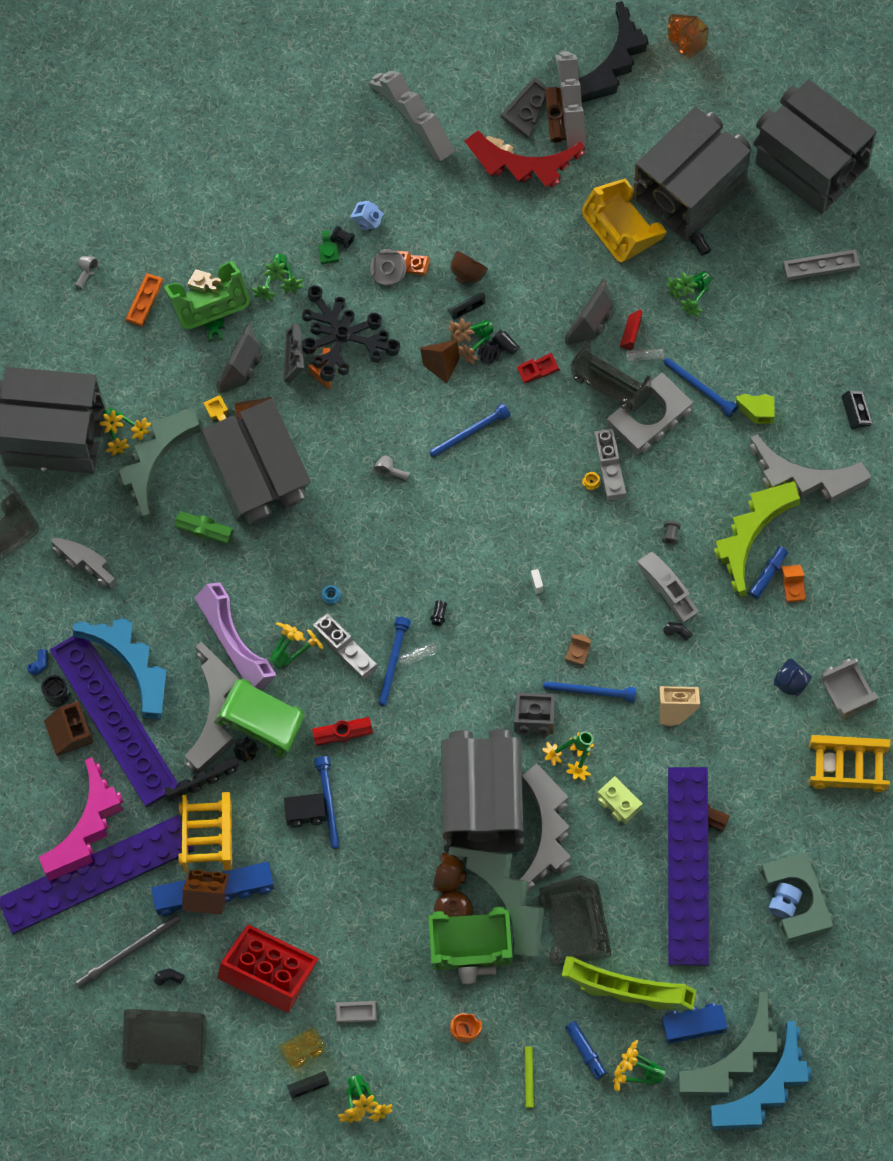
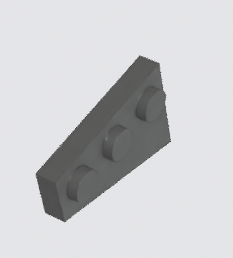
M534 77L500 117L529 139L546 96L545 90L548 87Z
M292 324L286 330L283 380L285 382H292L304 369L300 325Z

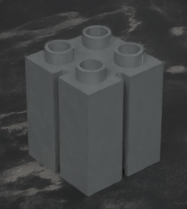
M808 79L799 89L794 85L791 86L780 100L782 106L775 113L770 109L767 110L758 120L756 127L760 130V134L754 141V146L757 148L755 163L823 214L844 193L841 190L842 184L849 188L869 167L872 156L871 149L874 146L877 131Z
M696 106L635 164L634 180L636 182L634 183L633 199L656 218H659L664 213L666 219L662 223L686 242L690 241V237L694 233L699 232L746 186L747 168L749 167L751 146L742 135L735 134L732 136L726 130L721 133L720 130L723 128V123L720 118L713 112L705 114Z
M6 367L4 379L0 380V454L5 466L36 469L47 468V470L94 474L99 442L94 441V436L100 437L102 426L99 423L103 421L102 414L105 410V403L96 375Z
M272 398L240 412L242 418L238 420L233 415L202 429L198 437L235 519L238 520L245 517L248 525L267 518L272 513L269 507L272 503L279 501L284 510L302 502L307 497L304 489L311 483Z

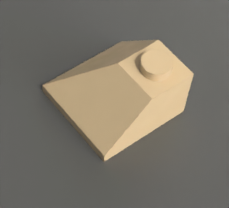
M660 686V724L665 726L680 725L700 708L699 687Z

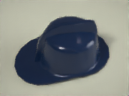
M791 658L784 663L774 679V686L786 694L799 696L810 682L812 676Z

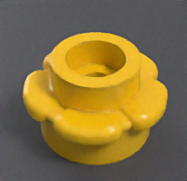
M589 472L582 479V484L586 486V489L594 490V488H599L601 484L600 477L594 472Z

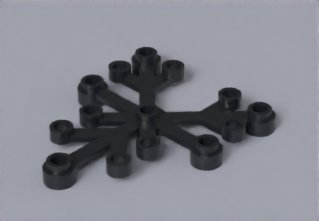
M317 285L309 287L307 295L309 300L315 302L323 314L305 309L302 312V319L306 322L313 319L327 323L332 328L314 322L311 325L312 334L319 335L324 333L329 336L318 340L311 337L305 338L302 342V350L304 353L311 355L317 348L335 342L331 352L313 357L312 364L316 368H321L320 377L324 381L329 382L334 379L336 372L334 368L335 363L338 365L339 374L347 375L349 373V364L345 363L339 354L344 342L353 341L365 345L371 354V361L375 363L380 362L382 358V353L377 348L385 350L389 356H395L399 353V341L395 339L388 340L389 333L385 330H381L367 338L355 334L368 328L372 330L378 329L382 323L380 314L370 313L367 321L349 327L350 322L354 320L355 314L352 310H346L343 314V322L340 325L337 320L341 309L345 307V299L343 297L335 298L334 308L331 312L322 299V288Z

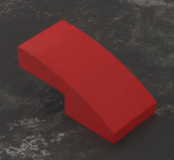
M552 353L537 360L531 359L517 366L524 383L532 382L560 371Z

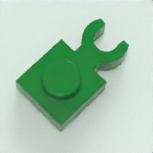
M223 317L205 324L206 330H210L208 333L210 341H212L214 334H218L220 340L223 339L222 332L219 330L224 328Z

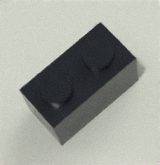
M323 793L284 798L287 826L291 825L293 828L302 827L305 823L320 825L322 821H326Z

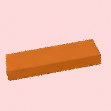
M146 273L125 319L126 322L141 327L144 326L163 284V278Z

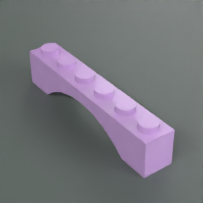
M221 583L207 584L194 597L200 609L203 611L242 678L251 682V685L259 690L265 688L276 677L274 670L268 660L252 653L239 638L231 618L230 598Z

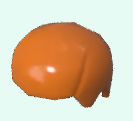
M461 1013L455 1015L450 1022V1032L459 1042L469 1043L474 1041L482 1030L481 1020L478 1021L474 1014Z

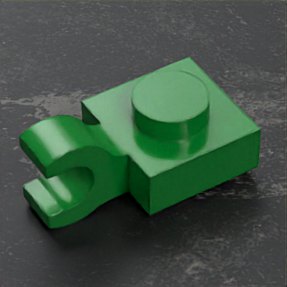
M329 230L322 231L323 245H318L321 264L339 262L337 244L331 243Z

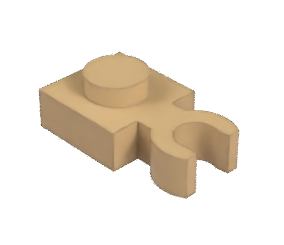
M199 270L194 271L187 283L189 288L204 293L207 289H210L212 293H218L215 285H223L221 279L213 278L212 274Z

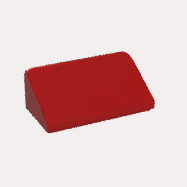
M638 310L628 316L619 347L629 350L634 348L642 320V310Z

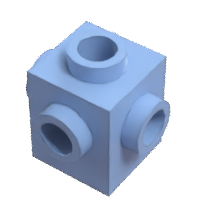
M370 201L357 203L350 218L363 230L376 229L380 225L384 213L378 209L377 205Z

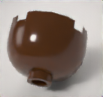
M456 251L451 261L452 273L457 276L455 280L463 285L466 282L471 284L479 282L488 270L480 262H476L459 251Z
M443 852L440 857L442 864L437 866L433 884L435 888L433 891L447 893L457 890L461 883H465L467 872H464V865L461 860L455 855Z
M455 890L443 893L438 897L434 905V912L442 911L444 915L449 917L473 915V905L468 896L463 892Z

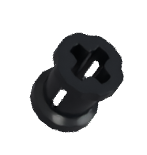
M337 226L331 235V241L343 244L346 249L350 247L355 238L354 233H348L342 230L340 226Z

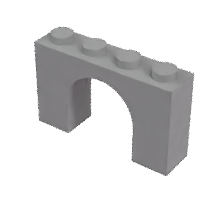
M663 373L659 374L648 384V392L665 409V416L661 421L652 425L640 424L622 407L607 418V426L613 429V432L637 456L641 452L643 454L646 453L654 441L659 442L662 440L667 430L675 429L679 424V420L688 418L692 413L693 402Z

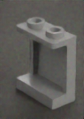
M847 659L840 666L835 668L829 667L823 671L820 680L841 719L877 704L878 696L875 691L872 692L858 668L857 659Z

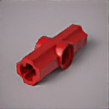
M370 717L352 721L340 720L333 725L312 729L315 746L334 742L343 743L353 738L373 734ZM340 729H346L347 733L341 735L338 733V731Z

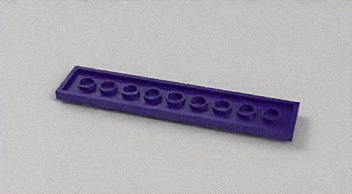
M72 636L51 648L50 652L145 807L147 808L164 798V789L169 786L171 789H174L178 783L89 640Z
M668 767L669 966H709L708 767Z
M179 815L91 855L93 863L51 881L48 880L47 876H44L1 896L0 907L12 934H16L178 859L179 853H182V822ZM188 846V853L195 851L193 846Z

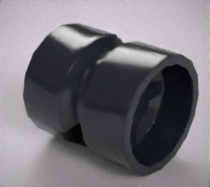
M51 675L44 679L41 689L47 703L54 707L66 704L70 693L65 680L59 675Z

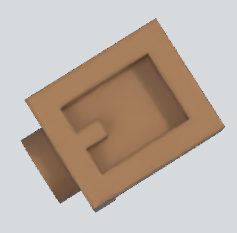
M573 634L565 661L584 666L591 646V640L583 634Z

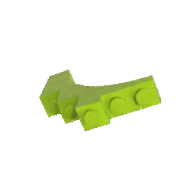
M795 481L751 493V500L748 501L751 512L733 517L734 524L731 527L734 536L716 541L717 548H714L716 558H721L722 564L727 563L729 575L733 574L735 579L731 581L733 590L739 593V597L747 595L745 565L750 548L758 534L772 519L786 510L801 505Z
M566 956L562 972L563 977L580 985L581 990L590 995L612 996L625 1003H643L657 1010H693L697 992L686 984L655 982L610 972L572 956Z

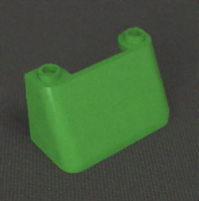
M233 261L227 262L218 268V277L223 284L222 286L215 285L218 293H212L210 289H207L205 293L198 290L185 293L183 286L179 283L164 286L170 304L183 328L193 329L243 310L249 305L250 297L240 270Z
M241 678V680L234 682L213 723L221 727L224 724H230V729L233 730L235 728L266 744L270 750L274 748V755L283 759L288 754L305 715L299 707H291L253 687L248 680Z
M495 907L492 909L493 911L485 915L449 917L444 915L442 911L433 912L432 915H428L432 969L445 970L461 967H487L512 964L509 910H505L504 907Z

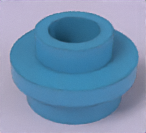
M330 585L322 590L321 595L325 603L335 604L340 600L341 593L336 586ZM332 592L335 594V596L333 598H329L328 594Z

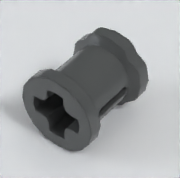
M665 521V533L662 537V542L665 544H678L677 535L681 524L676 521Z

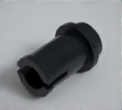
M696 232L690 237L691 243L696 246L701 256H704L711 251V248L704 240V235Z
M442 600L435 601L434 612L430 617L431 623L435 626H442L445 623L444 616L447 603Z

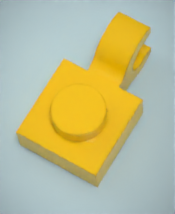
M220 395L203 403L212 421L217 419L220 422L226 419L225 415L229 412Z

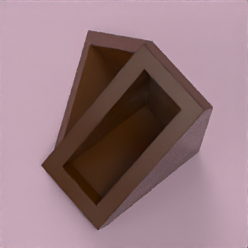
M457 340L420 347L423 366L445 383H448L460 358Z

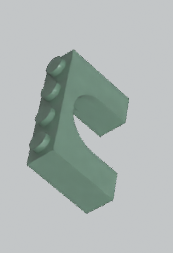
M806 852L762 864L758 870L764 889L777 886L778 883H792L803 888L809 897L810 905L806 913L783 919L778 925L784 944L830 932L834 925V918L826 907L827 899L820 891V880L813 872V861L811 858H808Z

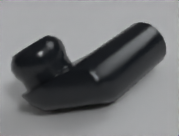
M668 622L663 628V632L666 635H672L673 632H676L686 641L693 635L682 623Z
M168 968L158 971L155 974L154 982L161 986L166 980L171 979L181 984L185 975Z

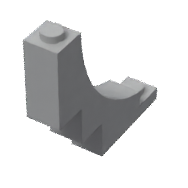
M202 642L195 647L197 650L196 656L204 663L201 669L209 688V714L198 741L185 755L187 762L185 765L191 772L196 771L197 773L204 771L234 744L233 738L223 729L226 724L221 727L213 722L234 682L240 680Z

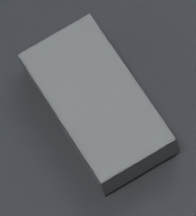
M376 1001L336 1002L337 1024L377 1022Z

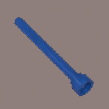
M666 358L664 360V364L721 406V410H723L726 416L730 418L732 416L731 412L735 413L739 406L733 401L730 402L722 399L671 359Z
M504 403L500 404L493 414L430 451V455L435 457L495 420L510 417V411Z
M396 617L394 625L397 632L379 699L381 706H385L387 703L404 632H407V629L410 628L411 620L405 617Z
M555 682L543 683V688L547 690L620 697L623 700H627V702L635 703L636 687L618 690Z
M322 756L315 758L314 762L315 768L318 769L321 776L331 847L337 849L339 841L328 776L331 763L330 757Z

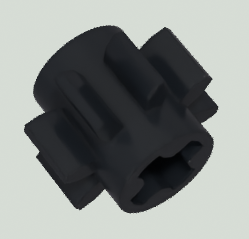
M486 341L485 345L481 344L477 353L481 355L480 360L488 364H493L494 360L498 361L502 351L498 349L499 345L492 341Z
M248 737L235 742L236 747L233 749L236 758L244 763L248 759L252 761L256 757L255 753L259 750L255 741L248 739Z

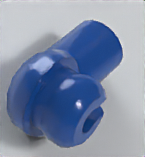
M38 650V661L27 666V671L31 675H38L47 667L48 650Z

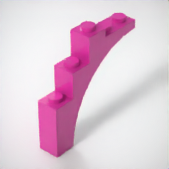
M92 757L85 760L89 773L90 788L88 802L81 819L64 841L54 849L39 856L49 881L93 863L91 855L94 853L90 844L108 837L106 829L109 827L105 818L123 811L121 803H124L120 791L116 793L114 787L109 788L106 779L101 780L100 774L103 773L99 762L94 763Z

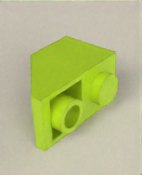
M742 394L736 396L735 404L739 406L738 409L754 424L774 423V396L767 394L759 396Z

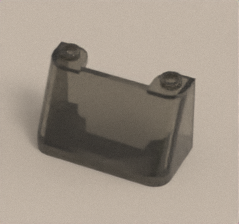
M580 875L539 888V903L549 910L556 946L551 948L549 959L554 966H564L566 956H572L583 962L605 959L611 956L600 890L594 880Z
M124 1010L122 1065L126 1069L131 1070L138 1069V1066H142V1063L177 1065L185 1068L186 1072L198 1073V1070L204 1069L208 1026L206 1016L192 1012Z

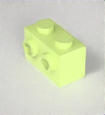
M615 776L598 791L599 804L605 809L608 807L612 811L611 815L617 822L622 821L626 824L642 809L643 803Z

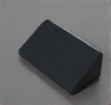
M478 293L447 310L455 320L484 305L485 294Z
M847 391L841 396L851 429L873 425L863 391Z
M323 1071L289 1084L287 1088L291 1098L294 1099L326 1087L330 1083L326 1072Z

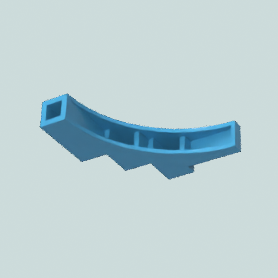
M127 619L113 620V627H109L106 624L89 625L87 622L74 623L73 637L83 638L102 645L118 656L130 670L139 688L142 718L161 719L166 670L159 666L147 668L149 646L141 642L130 644L133 622H129Z
M787 1021L786 1039L783 1054L779 1064L768 1080L744 1098L722 1105L711 1106L712 1130L761 1128L762 1122H765V1110H761V1107H784L785 1101H788V1088H784V1086L807 1085L808 1080L811 1079V1067H807V1061H798L802 1059L801 1047H797V1040H800V1029L796 1027L795 1021Z

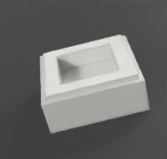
M532 570L531 579L535 593H542L543 583L539 570Z

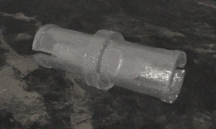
M643 348V350L626 351L627 363L638 361L647 363L649 360H665L664 348Z
M433 641L423 647L413 648V651L398 656L402 668L417 661L419 663L422 662L424 658L437 654L438 650Z

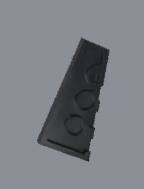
M236 757L213 766L211 768L212 772L202 771L196 774L192 781L185 779L180 781L174 789H171L170 786L165 788V796L168 802H179L186 793L191 792V794H194L202 789V785L206 783L209 785L214 784L220 780V776L224 774L229 776L235 773L239 763Z

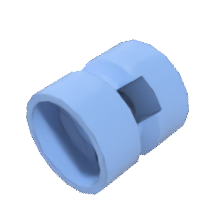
M778 883L774 893L776 898H772L768 910L772 914L784 919L793 917L796 910L794 905L799 903L802 892L790 884Z

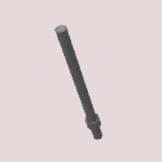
M174 915L96 968L92 967L89 969L87 974L75 981L77 986L80 988L92 979L93 981L100 977L101 973L180 922L178 916Z

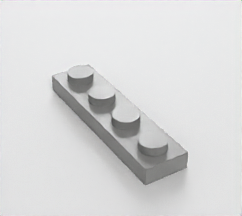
M856 249L783 261L787 281L856 270L860 267Z

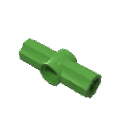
M182 511L178 513L175 521V528L193 533L197 538L200 536L205 538L204 540L211 539L226 545L230 543L234 532L233 528L216 523L210 517L202 515L197 517Z

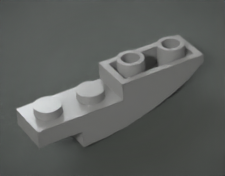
M613 429L594 431L607 501L626 498Z
M59 538L51 540L53 552L59 557L61 555L65 557V562L72 569L76 567L79 571L84 567L89 575L92 576L94 574L98 577L97 581L104 588L108 586L112 590L117 585L115 578L106 571L109 568L107 561L99 554L73 541Z
M651 552L636 562L658 594L661 593L681 623L699 612L688 597L690 594L688 590L656 554Z
M328 613L313 624V627L324 641L363 680L378 668L377 663L352 640V637Z

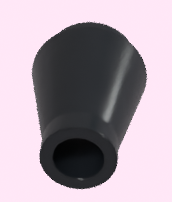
M501 329L491 340L497 343L499 348L512 355L520 347L506 331Z

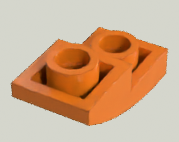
M397 251L406 261V273L426 276L430 262L428 256H415L407 251Z

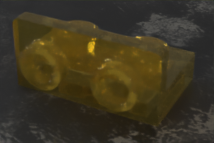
M314 1026L279 1045L290 1068L302 1066L306 1063L305 1060L311 1056L316 1058L324 1053L323 1050L326 1049Z

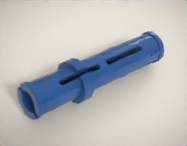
M778 546L771 559L767 560L764 570L748 591L749 595L759 599L763 590L776 571L780 570V565L789 552L785 548Z
M577 1022L569 1023L565 1029L582 1054L583 1062L589 1066L596 1080L604 1077L607 1071L598 1059V1053L593 1051Z

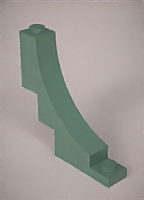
M457 846L449 847V855H455L459 860L466 861L467 859L466 868L485 879L503 900L507 910H509L515 942L514 954H519L521 959L532 960L534 956H539L544 908L525 905L528 881L509 878L512 854Z

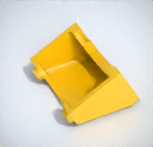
M626 178L593 188L582 207L584 219L618 262L631 259L662 240L667 233L666 229L658 222L652 223L649 226L630 202L633 197V187Z

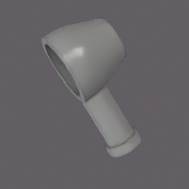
M82 256L79 259L78 266L83 272L74 284L76 287L83 289L88 276L93 275L95 272L89 271L91 265L96 269L99 266L98 258Z
M382 456L374 466L375 473L381 475L380 469L389 470L383 476L389 477L393 475L404 479V481H407L410 472L393 468V459L389 456Z
M496 966L458 968V974L462 984H475L477 975H496Z

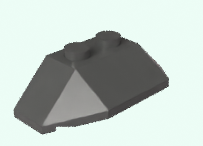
M605 279L601 280L597 289L566 334L565 344L571 345L594 339L596 335L602 333L604 322L606 320L609 321L613 316V302Z
M250 323L246 324L216 384L219 393L245 385L248 379L251 380L253 378L255 365L261 362L260 345Z

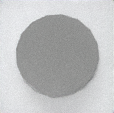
M391 249L379 251L372 258L370 264L372 277L379 284L385 286H393L399 283L405 276L407 269L404 257L399 252Z

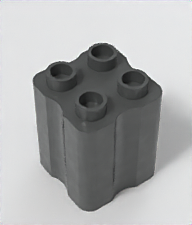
M506 729L492 730L489 732V738L473 739V733L466 730L450 732L449 739L441 741L444 852L449 853V847L451 846L492 852L522 851L521 740L513 737V732Z

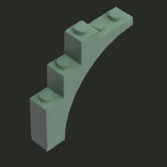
M194 408L151 422L152 429L149 432L152 440L135 445L136 453H133L136 463L119 469L120 476H117L120 487L124 486L126 492L130 491L133 501L137 500L139 506L135 508L138 517H143L144 522L152 520L149 511V488L157 466L175 445L187 437L201 432Z
M759 992L754 1023L748 1035L737 1049L726 1058L711 1066L697 1070L679 1071V1096H728L729 1090L733 1089V1080L729 1076H752L753 1070H757V1059L753 1058V1056L777 1055V1051L781 1050V1039L777 1038V1032H769V1030H772V1018H768V1010L772 1009L771 998H768V992Z

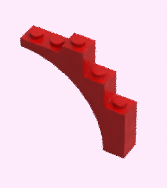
M479 130L464 140L492 177L494 175L496 177L501 175L507 166L519 183L522 181L525 183L532 178V173L535 172L547 189L557 186L560 183L559 179L562 178L558 171L567 169L570 166L569 162L574 158L578 160L585 154L584 150H586L580 141L571 148L554 155L525 157L512 154L497 147Z

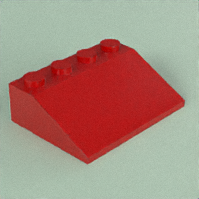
M247 924L222 960L217 979L289 1013L300 996L319 958Z

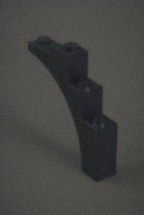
M623 1L616 3L615 12L619 24V32L613 50L595 70L579 78L582 103L617 93V86H620L617 76L632 72V66L634 65L632 55L646 52V47L649 44L647 35H643L641 28L636 29L634 22L630 21L629 9L624 6Z

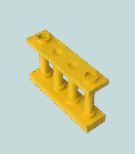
M811 735L809 749L816 751V776L810 777L809 786H813L815 789H824L825 787L873 789L874 792L878 793L888 790L890 781L883 780V755L885 752L888 753L890 749V739ZM826 749L836 752L835 778L824 777V751ZM846 750L855 753V779L843 778L844 752ZM865 751L875 754V780L863 779V754Z
M222 792V800L216 803L188 804L187 795H183V802L179 803V813L182 814V853H179V865H183L184 873H188V863L219 861V863H223L224 870H232V803L230 792ZM215 810L222 812V817L218 819L188 821V812ZM211 827L222 829V834H219V836L188 838V829ZM210 844L222 846V851H219V853L188 855V846Z

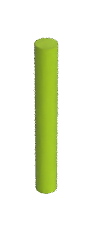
M530 1046L525 1047L526 1108H534L533 1047Z

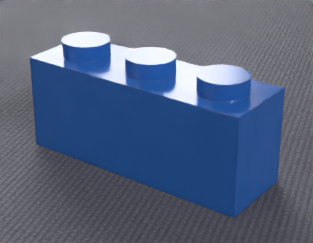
M716 1003L707 1004L702 1009L693 1007V1010H685V1012L681 1013L670 1011L665 1013V1016H662V1025L667 1044L725 1033L727 1031L723 1007Z

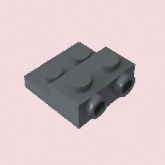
M516 693L514 732H518L522 736H526L529 733H538L542 737L553 734L555 694Z

